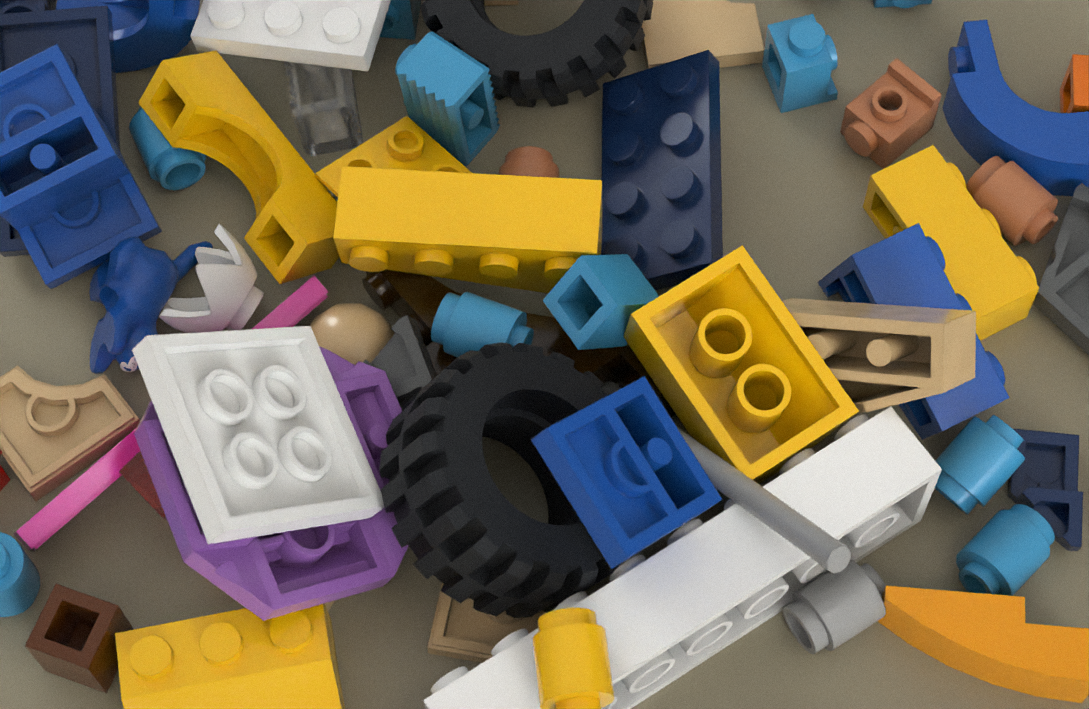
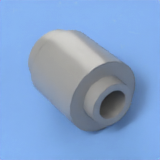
M850 559L848 566L839 573L827 571L793 593V602L783 608V615L791 632L806 651L811 654H815L823 648L833 651L886 615V608L882 599L886 585L876 570L869 564L865 563L859 566Z

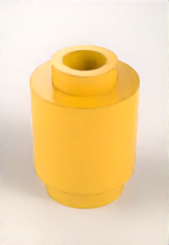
M564 608L540 616L538 618L539 632L532 638L540 708L601 709L614 701V691L606 631L604 627L597 625L596 613L587 608Z

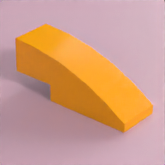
M885 586L882 599L886 608V615L877 622L911 646L945 665L990 684L1036 697L1083 703L1089 695V628L1025 623V597Z

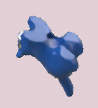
M128 237L115 246L110 253V259L98 267L90 283V301L99 302L106 309L104 318L98 320L91 342L90 370L93 373L102 374L108 369L113 360H116L120 368L125 372H133L139 369L132 349L147 335H158L156 322L161 310L174 292L177 282L182 280L198 263L195 256L196 248H213L210 242L203 241L189 245L174 260L165 251L145 246L137 237Z

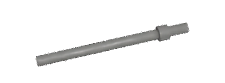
M608 381L600 389L608 396L621 388L615 382ZM678 428L716 489L831 573H839L848 566L851 559V551L847 546Z

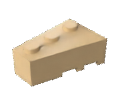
M797 298L782 301L859 410L858 413L870 412L942 394L975 378L976 311Z

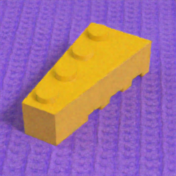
M342 166L333 239L341 263L349 264L351 267L361 271L380 272L393 270L549 293L581 255H601L602 180Z

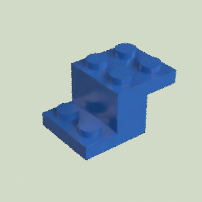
M58 44L0 73V216L18 231L45 285L50 289L109 260L111 251L120 241L128 237H137L144 242L163 232L110 131L90 104Z
M645 376L551 425L531 440L611 569L722 500Z

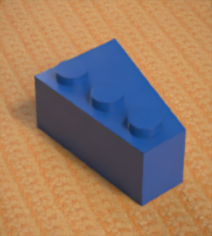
M919 223L852 254L817 282L827 297L839 293L844 302L972 310L967 300L961 294H955L944 272L945 259L940 247L934 239L925 236ZM976 334L974 379L945 393L898 405L921 440L943 432L1010 397L1003 386L1006 380L1000 362L991 352L985 351Z

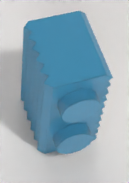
M433 31L428 32L418 44L408 46L396 63L395 73L400 83L404 105L410 119L460 163L468 166L500 127V124H498L499 118H497L498 112L495 111L497 106L494 105L496 100L493 99L495 94L492 93V81L489 80L491 77L488 74L490 69Z

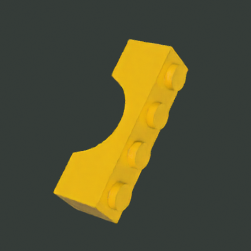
M210 51L162 60L138 102L172 147L188 149L207 155L226 166L243 182L253 199L256 211L255 222L244 239L277 282L283 284L331 269L339 258L333 239L337 210L336 199L324 184L315 177L312 169L217 51Z

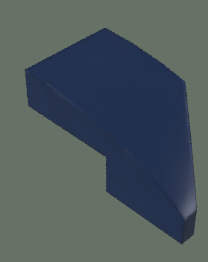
M1013 429L1024 440L1017 449L1026 460L1008 479V497L1014 503L1026 505L1041 514L1052 527L1055 540L1068 551H1078L1082 547L1083 492L1078 491L1079 435Z

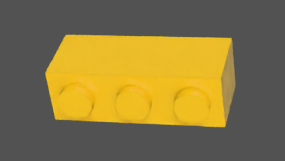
M932 145L870 175L863 204L864 210L885 239L919 223L925 236L935 240L945 259L944 272L955 294H961L969 303L972 311H976V334L980 341L1027 318L1039 290L1035 273L1023 257H1016L1001 237L999 224L993 214L987 209H981L967 191L964 177L956 165L951 162L947 163L935 146Z

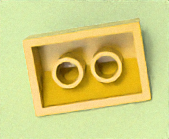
M743 245L630 315L623 337L691 437L757 484L762 483L779 472L783 465L793 456L805 449L812 448L859 412Z
M325 603L264 621L247 608L115 633L121 700L124 709H345L332 622Z

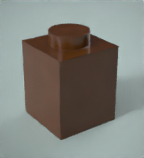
M55 584L25 647L46 672L107 693L118 671L115 633L133 630L134 628L118 605Z

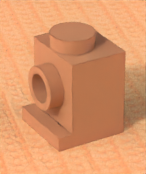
M896 58L888 65V70L884 75L845 106L840 133L857 154L871 158L884 169L933 128L942 94Z

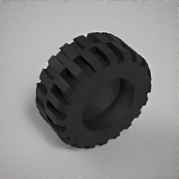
M425 0L420 6L424 22L431 32L433 31L490 69L488 74L491 75L489 80L492 81V93L495 94L493 98L501 101L507 96L511 97L517 106L534 108L537 99H546L551 107L568 104L567 94L577 90H581L586 98L600 90L596 80L607 72L615 79L627 67L623 58L628 49L638 51L645 37L642 23L651 19L653 0H584L578 10L563 24L550 31L535 35H515L498 29L487 16L484 0Z
M503 342L487 344L479 351L469 350L450 363L403 405L402 412L392 420L386 433L388 446L381 451L379 469L381 477L389 479V483L381 488L385 512H393L397 524L392 527V531L401 548L408 545L418 560L413 565L426 579L434 575L444 584L440 591L459 603L470 598L474 600L473 609L479 612L498 616L506 610V615L513 618L532 617L540 611L548 613L573 594L586 591L610 576L621 565L619 564L613 569L610 568L531 441L551 425L606 397L607 395L600 389L604 383L591 371H585L582 374L573 368L574 360L557 352H552L549 356L543 355V347L518 343L513 348L511 344ZM482 437L491 438L507 445L530 465L537 475L546 496L548 524L525 515L503 496L488 471L483 454Z

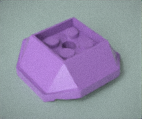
M320 347L381 491V488L389 483V479L383 478L380 475L381 451L388 446L386 433L392 420L402 412V409L384 370L360 361L354 365L335 353ZM152 400L150 401L134 435L183 562L263 621L380 588L395 576L408 545L402 548L399 545L392 531V527L397 524L393 512L386 513L385 508L367 519L208 544Z

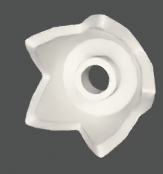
M218 224L214 233L229 252L207 247H197L195 251V256L199 263L196 265L195 271L206 297L169 298L163 307V312L159 318L174 329L186 333L222 331L225 327L229 330H241L263 297L264 292L254 286L258 273L252 260L239 242L221 224Z

